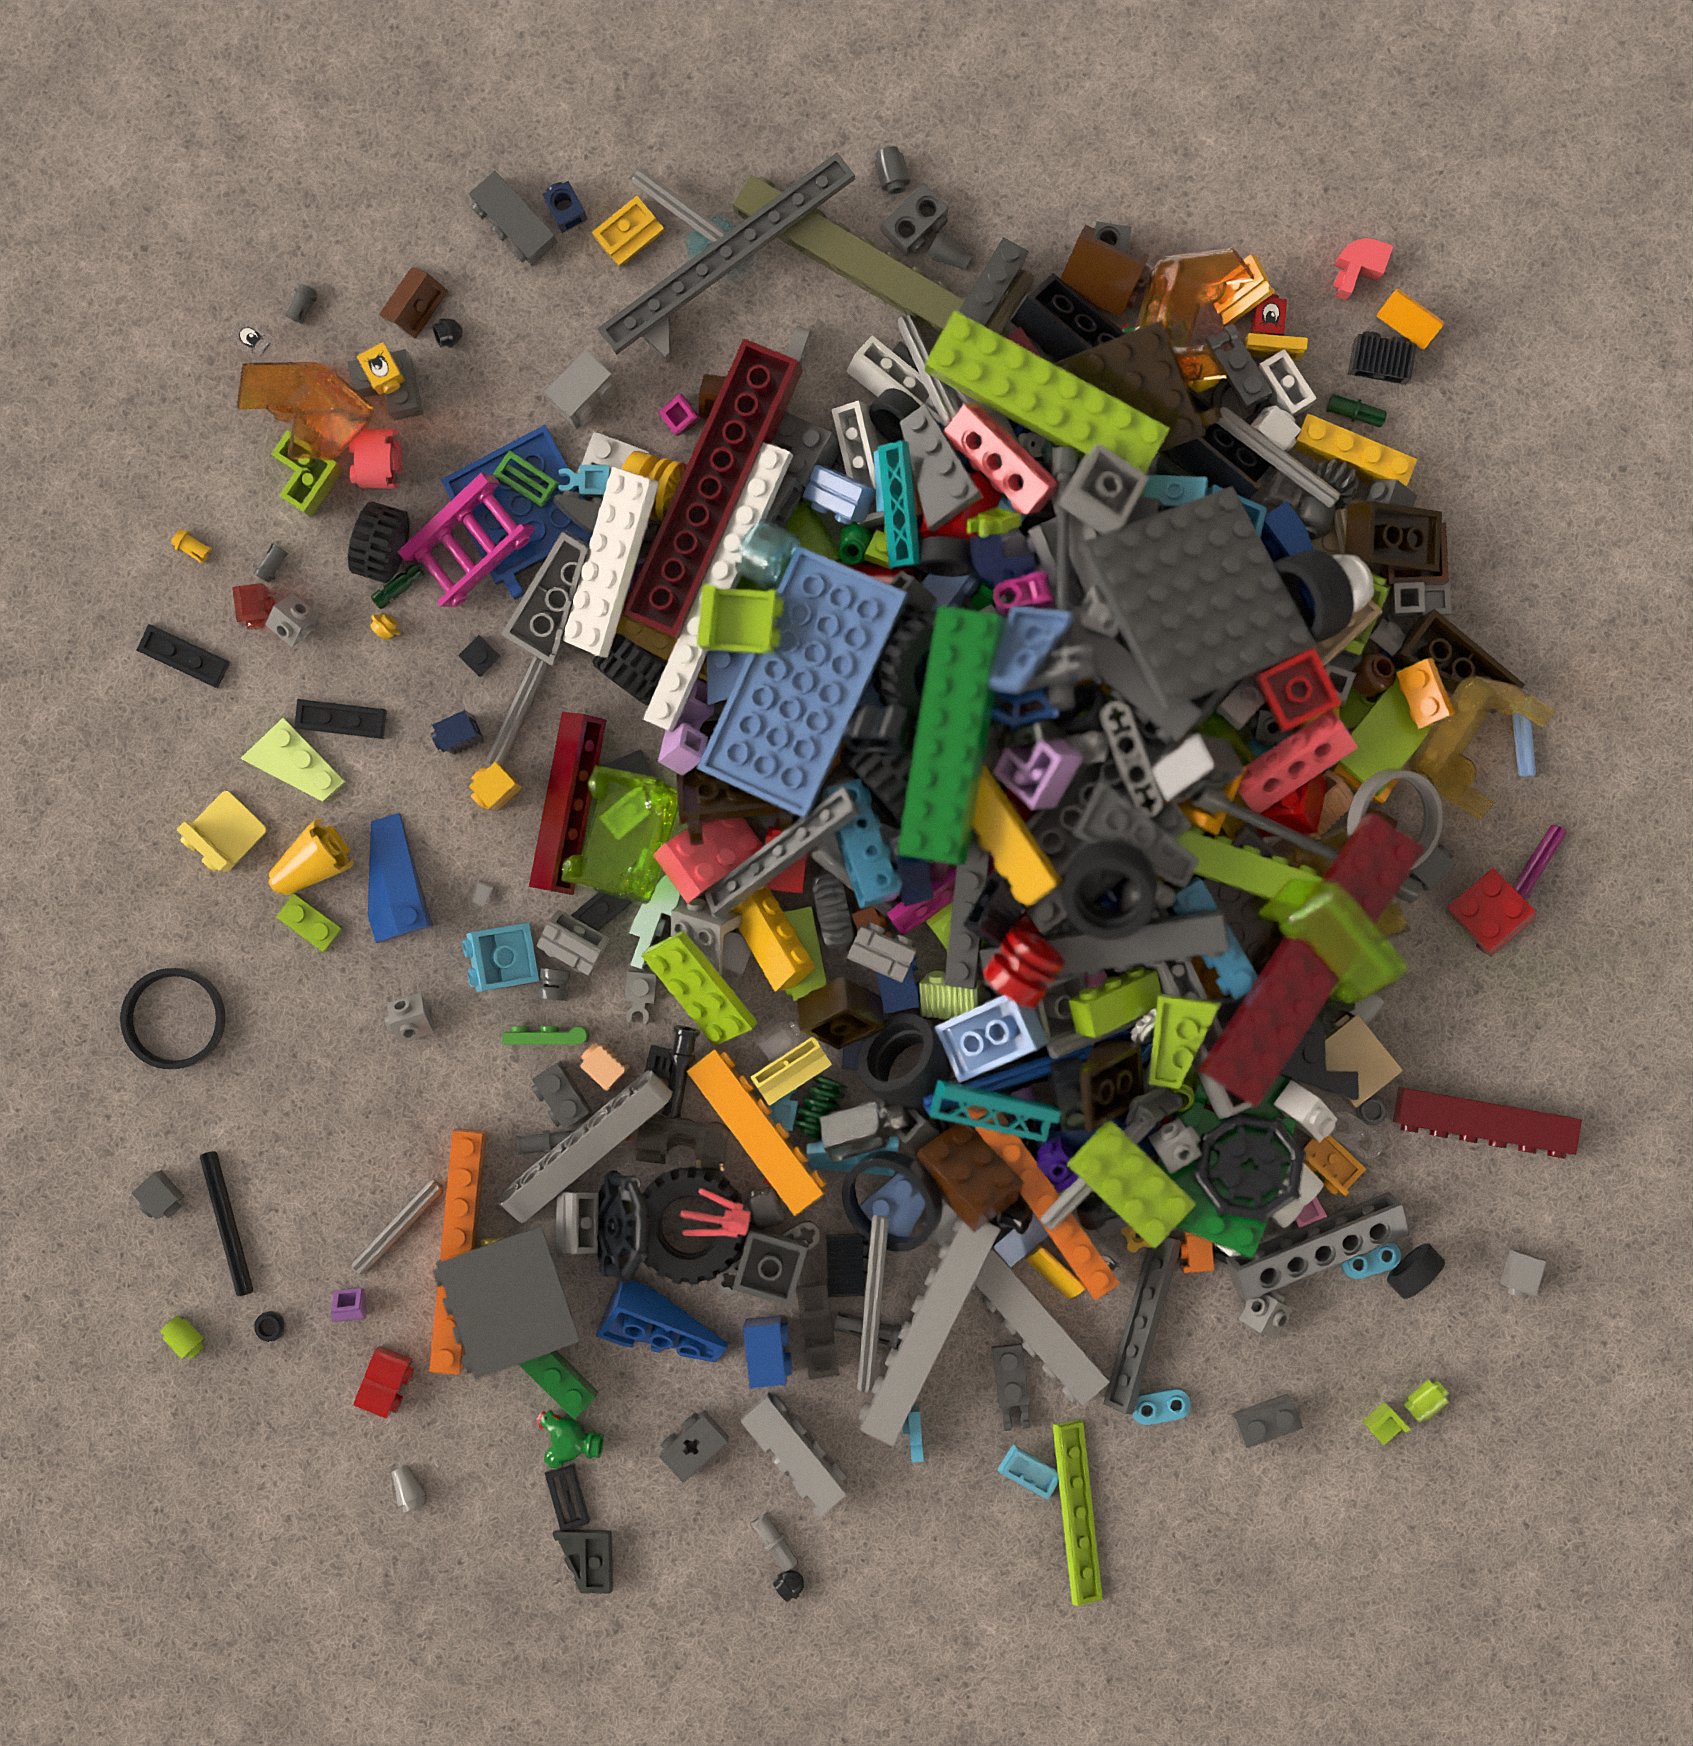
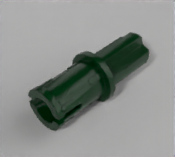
M1334 393L1330 396L1326 412L1350 418L1353 423L1357 420L1376 427H1382L1387 417L1385 410L1363 404L1361 399L1354 401Z

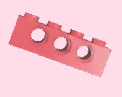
M978 403L964 404L943 431L950 439L949 443L955 450L963 452L970 459L971 466L975 470L984 473L991 480L990 483L994 489L1000 493H1005L1012 500L1011 504L1018 512L1026 515L1040 512L1058 489L1057 480ZM977 434H979L982 439V444L980 447L976 443ZM998 454H1000L1003 459V464L1001 468L997 464ZM1019 474L1023 477L1024 480L1023 488H1021L1018 484Z
M1330 709L1246 765L1245 768L1247 769L1237 791L1251 811L1259 814L1357 749L1358 746L1333 709Z

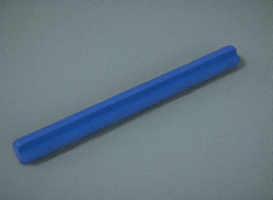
M1092 1044L1060 1058L1053 1059L1049 1055L963 1085L998 1092L1051 1074L1050 1062L1079 1057L1080 1062L1084 1063L1094 1046ZM935 1094L923 1099L924 1107L929 1114ZM942 1098L939 1111L959 1104L957 1101Z

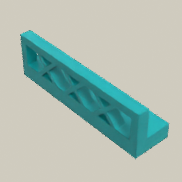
M899 441L878 446L889 568L915 567L920 563L909 442Z
M938 1080L929 1115L938 1119L1046 1142L1051 1122H1059L1061 1111L1050 1104ZM942 1098L957 1101L959 1107L949 1113L939 1111ZM976 1105L985 1107L988 1113L979 1119L971 1118L966 1109ZM963 1111L965 1116H960L958 1114ZM1003 1111L1014 1114L1017 1119L1008 1125H1001L995 1115ZM990 1118H992V1120L994 1121V1123H992V1122H987V1120L990 1119ZM1029 1118L1043 1120L1040 1132L1029 1131L1024 1121ZM1020 1124L1023 1129H1019V1128H1015V1127Z

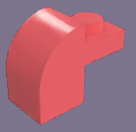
M1370 238L1359 239L1347 245L1334 263V266L1345 269H1340L1336 276L1333 287L1338 288L1335 297L1347 300L1352 294L1358 274L1378 281L1385 272L1393 245Z

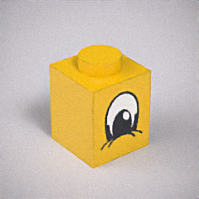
M384 342L357 356L370 383L379 395L382 393L390 394L400 388V384L405 381Z

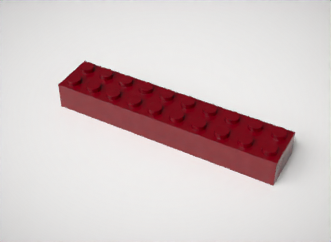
M743 338L622 611V614L628 620L678 640L764 442L771 445L801 377L803 369L797 359Z
M1364 815L1198 1071L1246 1103L1257 1107L1425 848L1377 815Z

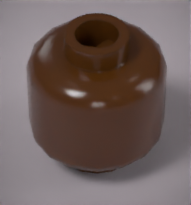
M1372 653L1366 656L1352 669V672L1356 673L1352 684L1359 693L1367 697L1378 696L1390 688L1396 680L1394 664L1389 658L1380 653Z

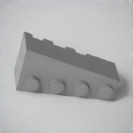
M567 530L560 534L501 633L507 639L551 666L557 663L562 648L565 626L568 622L573 598L577 591L582 567L584 566L590 546Z
M767 1393L741 1416L740 1422L764 1452L768 1454L771 1451L774 1454L772 1460L780 1472L786 1476L792 1475L794 1478L792 1483L796 1487L795 1490L802 1499L810 1498L816 1508L812 1511L820 1519L847 1495V1482L844 1480L847 1475L837 1463L833 1465L829 1463L825 1458L827 1455L826 1450L817 1440L812 1443L805 1435L808 1430L798 1418L792 1420L785 1411L788 1407L778 1395L772 1397Z

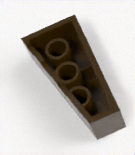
M1436 609L1427 612L1417 619L1406 634L1400 649L1393 656L1389 657L1392 663L1401 669L1404 667L1408 668L1425 659L1433 658L1445 691L1492 714L1510 707L1525 686L1522 681Z

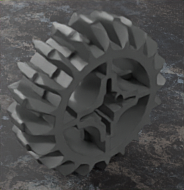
M822 870L819 873L813 874L811 881L825 946L828 949L846 948V946L854 943L855 937L843 882L828 870Z

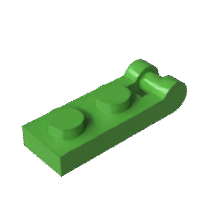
M511 1026V1032H503V1045H578L588 1040L589 1031L584 1026L574 1027L570 1032H558V1026H540V1032H529V1026Z

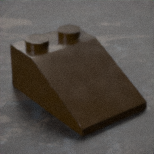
M1376 501L1350 504L1347 509L1345 555H1355L1368 568L1439 572L1442 512Z
M1111 1038L1092 1049L1080 1072L1086 1131H1092L1128 1111L1129 1105L1135 1097L1145 1095L1141 1044Z

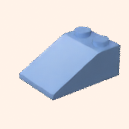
M1005 996L934 1027L959 1083L1049 1043L1034 1008L1021 1006Z

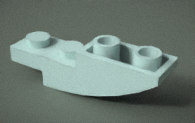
M667 875L652 889L637 913L630 929V934L640 937L631 966L644 969L647 962L641 955L647 948L652 946L655 936L661 937L666 924V920L662 919L663 913L671 916V910L686 903Z

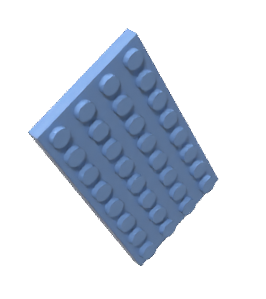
M797 546L777 590L781 595L780 598L784 599V613L782 617H778L777 629L781 630L780 647H775V655L748 654L697 769L807 818L843 741L842 735L857 706H859L908 598V594Z

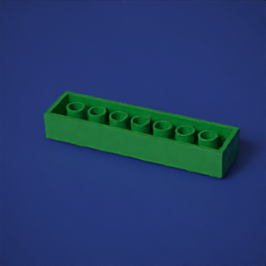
M938 606L897 854L953 864H967L995 690L990 689L988 680L1006 626L1007 618L998 614Z

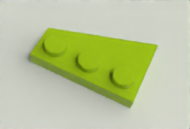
M1159 994L1149 1084L1176 1089L1180 1088L1221 1002Z

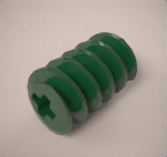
M814 1076L812 1079L818 1086H808L807 1088L814 1096L813 1098H803V1101L809 1108L798 1110L804 1117V1120H794L793 1123L800 1128V1133L826 1142L827 1139L821 1132H830L832 1128L825 1121H835L836 1116L830 1110H839L841 1106L834 1099H844L845 1094L839 1087L848 1088V1086L825 1076Z

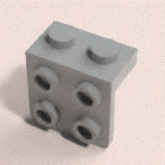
M1057 517L1029 529L1030 536L1026 538L1032 555L1038 553L1042 562L1041 565H1038L1039 572L1044 571L1048 573L1049 579L1047 581L1050 582L1052 587L1057 586L1058 580ZM1069 552L1068 576L1071 577L1072 573H1078Z
M694 899L688 904L685 903L671 910V936L684 930L720 976H722L723 935L741 926V914L729 911L719 919L712 914L709 904H706L702 899Z

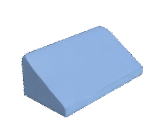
M1033 1212L1031 1224L1023 1235L1017 1233L1015 1228H1010L994 1241L992 1247L1011 1268L1049 1234Z

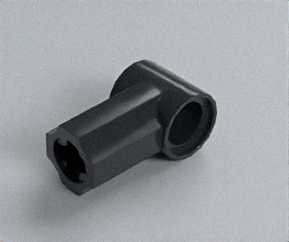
M1093 1191L1076 1207L1080 1223L1087 1230H1097L1105 1224L1107 1219L1119 1216Z

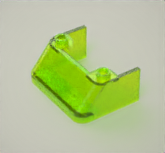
M1290 879L1259 913L1262 918L1278 920L1282 924L1280 926L1281 930L1290 938L1306 939L1340 978L1330 994L1332 999L1342 1000L1347 1003H1360L1400 980L1408 971L1406 962L1343 889L1333 883Z

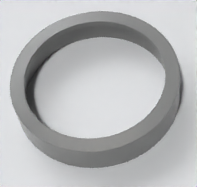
M1400 769L1383 770L1368 778L1356 792L1348 813V837L1351 836L1362 817L1366 814L1374 794L1387 782L1395 778L1404 779L1413 785L1419 793L1424 810L1423 826L1416 842L1425 849L1412 867L1414 869L1428 858L1438 842L1443 823L1442 803L1437 790L1424 776Z

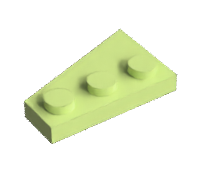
M282 718L240 758L322 802H326L346 782L285 718Z

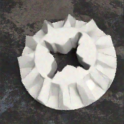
M1152 1009L1140 1021H1137L1136 1026L1131 1032V1039L1135 1043L1142 1045L1153 1042L1157 1009Z

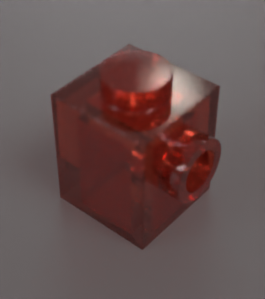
M262 583L232 587L236 622L246 626L248 630L265 628L264 623L267 622L275 605L274 597L269 596L268 587Z

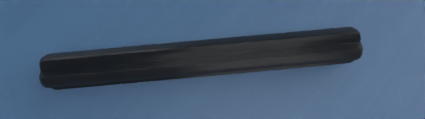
M216 1151L203 1153L200 1155V1161L237 1296L248 1295L253 1292V1286Z

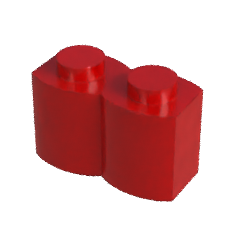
M382 1346L376 1348L353 1406L387 1419L391 1412L397 1413L403 1400V1396L399 1395L403 1384L406 1386L409 1384L414 1372V1368L410 1367L413 1359Z

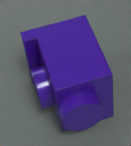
M1061 1137L1052 1143L1044 1144L1036 1152L1037 1167L1056 1186V1190L1059 1193L1069 1188L1079 1178L1067 1165L1076 1153Z

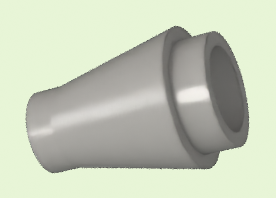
M408 1465L391 1472L398 1507L402 1508L403 1513L426 1504L424 1498L426 1493L411 1473Z

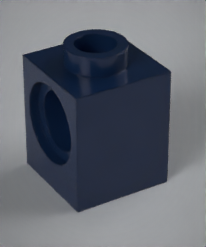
M569 181L565 183L557 182L551 185L546 193L542 194L561 233L588 220ZM562 200L571 202L570 207L566 210L557 209V205Z

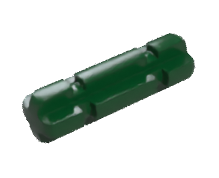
M416 563L407 567L404 574L401 572L385 584L382 591L379 589L371 595L372 601L378 608L383 609L390 603V599H396L413 586L412 582L415 581L417 583L424 577V572Z

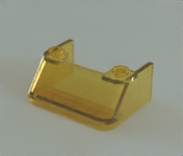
M1469 676L1458 685L1449 699L1455 714L1433 724L1412 756L1409 767L1411 772L1418 773L1427 778L1438 793L1481 820L1495 802L1470 787L1476 777L1477 769L1473 761L1464 756L1463 752L1492 708L1505 715H1513L1518 712L1542 728L1557 711L1515 685L1480 676Z

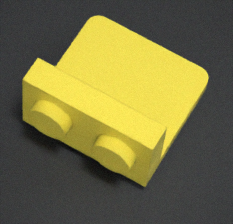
M223 791L193 823L184 821L176 830L182 835L180 841L191 851L197 849L204 856L201 861L213 872L216 870L229 872L266 834L267 827L231 792Z

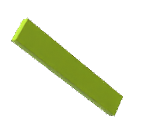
M1081 1419L1053 1424L1072 1605L1082 1606L1103 1600L1084 1423Z

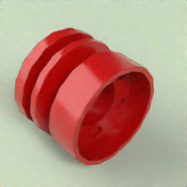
M1013 927L1007 935L1008 940H1004L1000 946L1003 953L994 954L985 967L983 974L986 980L998 992L1011 1001L1024 1007L1036 1008L1048 990L1045 982H1054L1057 972H1061L1066 962L1055 948L1039 936L1028 930Z

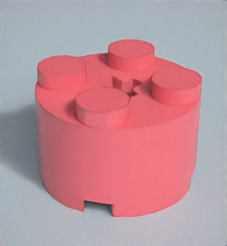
M360 428L356 435H350L349 450L350 453H354V465L350 467L351 483H357L359 488L362 489L399 488L400 482H395L396 473L402 472L401 441H395L394 435L399 434L397 429Z

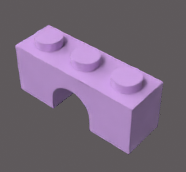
M698 679L695 680L674 731L671 732L665 729L658 760L659 763L682 776L701 761L706 750L708 737L700 733L699 729L705 720L713 715L715 705L708 706L707 685Z

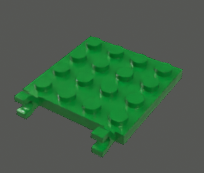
M1199 1083L1193 1104L1187 1110L1179 1111L1176 1120L1180 1119L1186 1128L1192 1126L1198 1137L1202 1133L1206 1134L1228 1119L1226 1117L1218 1120L1216 1113L1204 1109L1208 1096L1201 1083ZM1285 1117L1282 1124L1292 1136L1297 1121ZM1243 1126L1245 1135L1264 1138L1267 1134L1252 1127ZM1237 1127L1216 1142L1225 1146L1231 1140L1239 1137ZM1274 1136L1270 1143L1280 1157L1289 1155L1279 1139ZM1200 1142L1196 1144L1198 1149L1200 1148ZM1214 1149L1211 1151L1208 1171L1218 1170L1220 1153ZM1160 1158L1157 1166L1196 1203L1175 1228L1253 1259L1269 1218L1266 1219L1265 1223L1260 1224L1257 1220L1223 1215L1221 1217L1216 1213L1217 1209L1199 1184L1193 1181L1192 1175L1195 1174L1198 1158L1173 1173L1169 1172ZM1248 1159L1247 1163L1241 1164V1168L1245 1169V1174L1251 1175L1253 1170L1258 1171L1259 1166L1255 1165L1252 1159ZM1291 1163L1281 1165L1280 1182H1284ZM1220 1178L1211 1179V1182L1225 1199L1229 1193L1225 1184ZM1275 1188L1264 1194L1261 1198L1262 1206L1276 1198L1280 1191ZM1235 1196L1231 1202L1232 1204L1256 1208L1255 1202L1252 1199Z

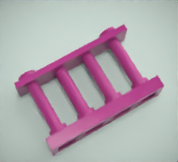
M480 473L398 550V553L405 561H422L446 592L437 601L439 606L458 607L468 598L466 594L515 549L524 547L531 539L529 536L536 530L533 525L520 524L517 526L493 496L495 494L494 490L500 485L494 475ZM480 503H485L509 534L497 546L473 516V509ZM458 523L465 524L488 554L477 565L473 563L452 536V529ZM438 542H443L467 573L456 584L452 582L431 555V549Z

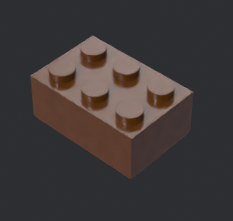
M954 1124L918 1150L916 1161L934 1178L940 1190L942 1200L973 1232H976L1019 1198L1024 1181L969 1125Z

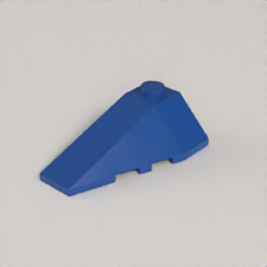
M1287 501L1265 516L1260 539L1273 564L1299 552L1314 550L1304 523ZM1299 578V593L1302 603L1309 615L1315 619V602L1311 590L1305 581Z
M400 813L371 821L368 918L376 943L433 926Z
M637 1280L619 1283L610 1298L596 1332L597 1337L621 1346L633 1348L634 1341L651 1344V1351L659 1353L661 1349L672 1347L677 1348V1353L682 1357L716 1362L728 1346V1343L653 1288L643 1285Z

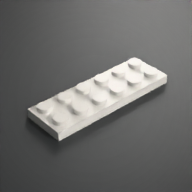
M612 467L594 532L590 540L588 553L582 567L577 591L573 598L568 622L565 626L563 641L597 656L608 658L659 482Z

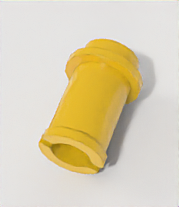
M178 530L171 541V544L175 546L174 549L176 551L182 550L200 564H203L209 556L208 552L210 553L212 548L192 537L190 531Z

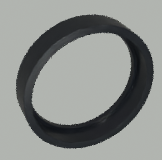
M183 968L160 969L140 978L126 994L120 1013L122 1035L134 1055L148 1065L170 1070L190 1067L207 1058L219 1044L226 1020L224 1004L215 986L199 973ZM166 977H185L197 982L207 991L215 1008V1028L209 1043L196 1055L183 1060H167L152 1054L142 1045L134 1028V1010L140 995L152 983Z
M884 1150L866 1155L848 1172L842 1186V1203L850 1223L862 1237L870 1242L872 1222L864 1214L858 1203L855 1191L856 1177L859 1173L869 1168H889L903 1174L918 1188L926 1205L927 1220L924 1230L918 1236L898 1237L888 1233L886 1250L903 1252L921 1246L937 1229L943 1213L942 1196L934 1178L919 1162L905 1154Z

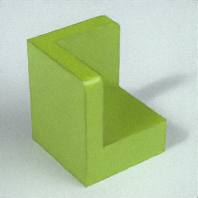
M1385 1402L1380 1404L1362 1421L1383 1445H1386L1401 1430L1406 1434L1411 1430Z

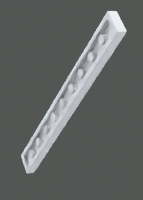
M763 442L643 720L668 731H674L708 653V650H703L697 646L703 584L715 585L722 589L736 588L793 455L789 451Z

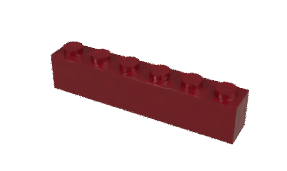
M562 712L529 887L574 895L607 722L606 719L581 713Z
M1398 1087L1393 1122L1401 1124L1400 1130L1418 1133L1420 1127L1430 1129L1429 1135L1448 1138V1133L1459 1134V1140L1477 1143L1478 1138L1488 1139V1145L1500 1148H1507V1143L1518 1145V1151L1536 1154L1537 1148L1548 1150L1547 1156L1562 1159L1566 1158V1153L1577 1154L1582 1119L1403 1087Z

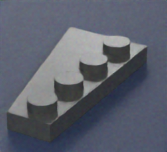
M1101 778L1099 779L1073 831V835L1091 844L1108 840L1128 843V845L1134 846V848L1139 849L1140 852L1147 856V859L1151 861L1155 869L1156 875L1185 888L1199 859Z

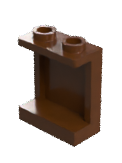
M1085 224L1060 279L1086 301L1121 317L1126 307L1132 308L1139 294L1134 288L1137 282L1143 284L1151 268L1146 265L1150 255L1144 253L1142 258H1138L1093 237L1096 229Z

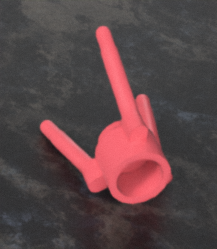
M700 1189L699 1193L732 1210H725L724 1217L688 1211L681 1212L682 1217L722 1224V1228H725L684 1230V1236H730L737 1238V1234L746 1235L750 1219V1211L743 1210V1204L733 1203L705 1189Z

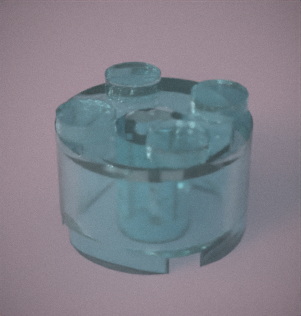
M764 519L762 520L764 524H754L744 536L738 552L742 554L741 562L736 561L735 568L738 574L768 590H778L797 546L800 547V539L797 535Z

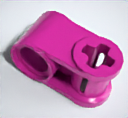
M1044 571L1035 572L1022 578L1000 583L994 591V600L998 612L1009 617L1012 606L1046 609L1054 605L1056 601L1051 596L1047 583L1049 579L1048 573ZM1037 587H1039L1041 595H1038L1036 589ZM1006 594H1013L1017 597L1011 604H1003L1001 602V598Z

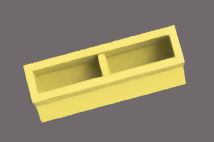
M811 1037L752 1075L751 1079L770 1106L832 1064L817 1040Z

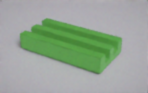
M510 450L493 473L494 477L543 509L546 506L547 500L552 497L553 491L560 485L559 482ZM513 460L548 483L549 486L545 489L509 465V462ZM504 469L543 494L541 498L502 474Z

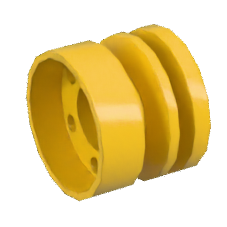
M634 451L627 457L622 470L659 482L649 518L662 522L687 465L680 461H672L668 458L660 460L656 455Z

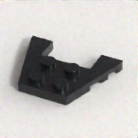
M1354 982L1345 983L1333 989L1279 1072V1076L1300 1083L1310 1084L1320 1088V1090L1329 1093L1333 1092L1350 1100L1359 1099L1358 1071H1327L1325 1053L1324 1011H1354Z

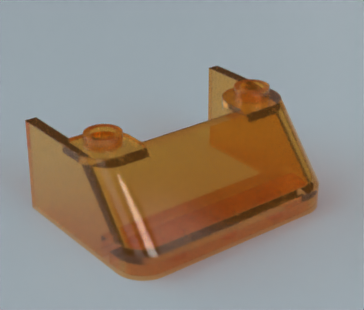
M1234 247L1166 256L1160 259L1152 269L1134 330L1161 319L1165 328L1186 320L1190 331L1184 336L1170 340L1185 380L1226 378L1228 372L1206 345L1189 347L1200 307L1217 303L1224 295L1227 284L1253 281L1255 276Z
M317 362L242 363L236 407L239 410L267 409L279 421L288 422L293 419L288 458L290 459L318 458L321 460H332L333 457L339 456L372 421L374 407L325 364Z

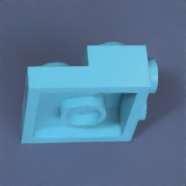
M529 923L466 934L467 939L462 941L464 956L471 959L472 969H468L467 975L470 986L475 987L476 992L539 981Z

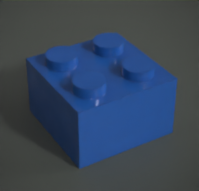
M781 1315L746 1319L743 1331L750 1389L786 1385L787 1376H791L793 1370L791 1352L785 1353V1345H789L788 1322L782 1323Z

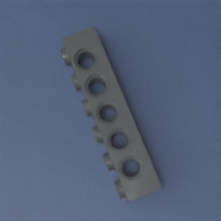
M1387 1192L1260 1243L1253 1259L1237 1255L1228 1256L1226 1260L1234 1288L1247 1301L1259 1298L1274 1289L1286 1287L1301 1278L1313 1276L1317 1272L1331 1266L1340 1265L1358 1255L1367 1254L1385 1244L1394 1243L1400 1238L1409 1235V1230L1402 1204L1390 1192Z

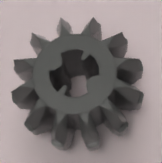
M1336 458L1332 461L1324 459L1312 469L1314 474L1340 492V498L1334 504L1335 506L1344 508L1345 505L1354 500L1358 493L1360 478L1355 475L1356 469L1347 467V462L1342 464Z

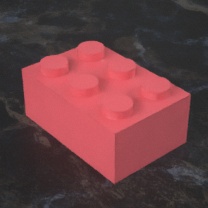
M743 817L701 822L703 844L691 845L690 834L687 828L667 841L653 854L655 860L687 904L702 895L704 891L764 847Z

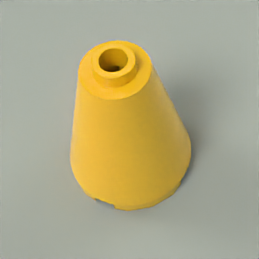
M315 819L301 833L269 871L270 879L268 882L276 893L289 895L343 873L353 866V859L349 861L346 855L350 852V849L333 826L328 825L324 827L320 824L324 820Z

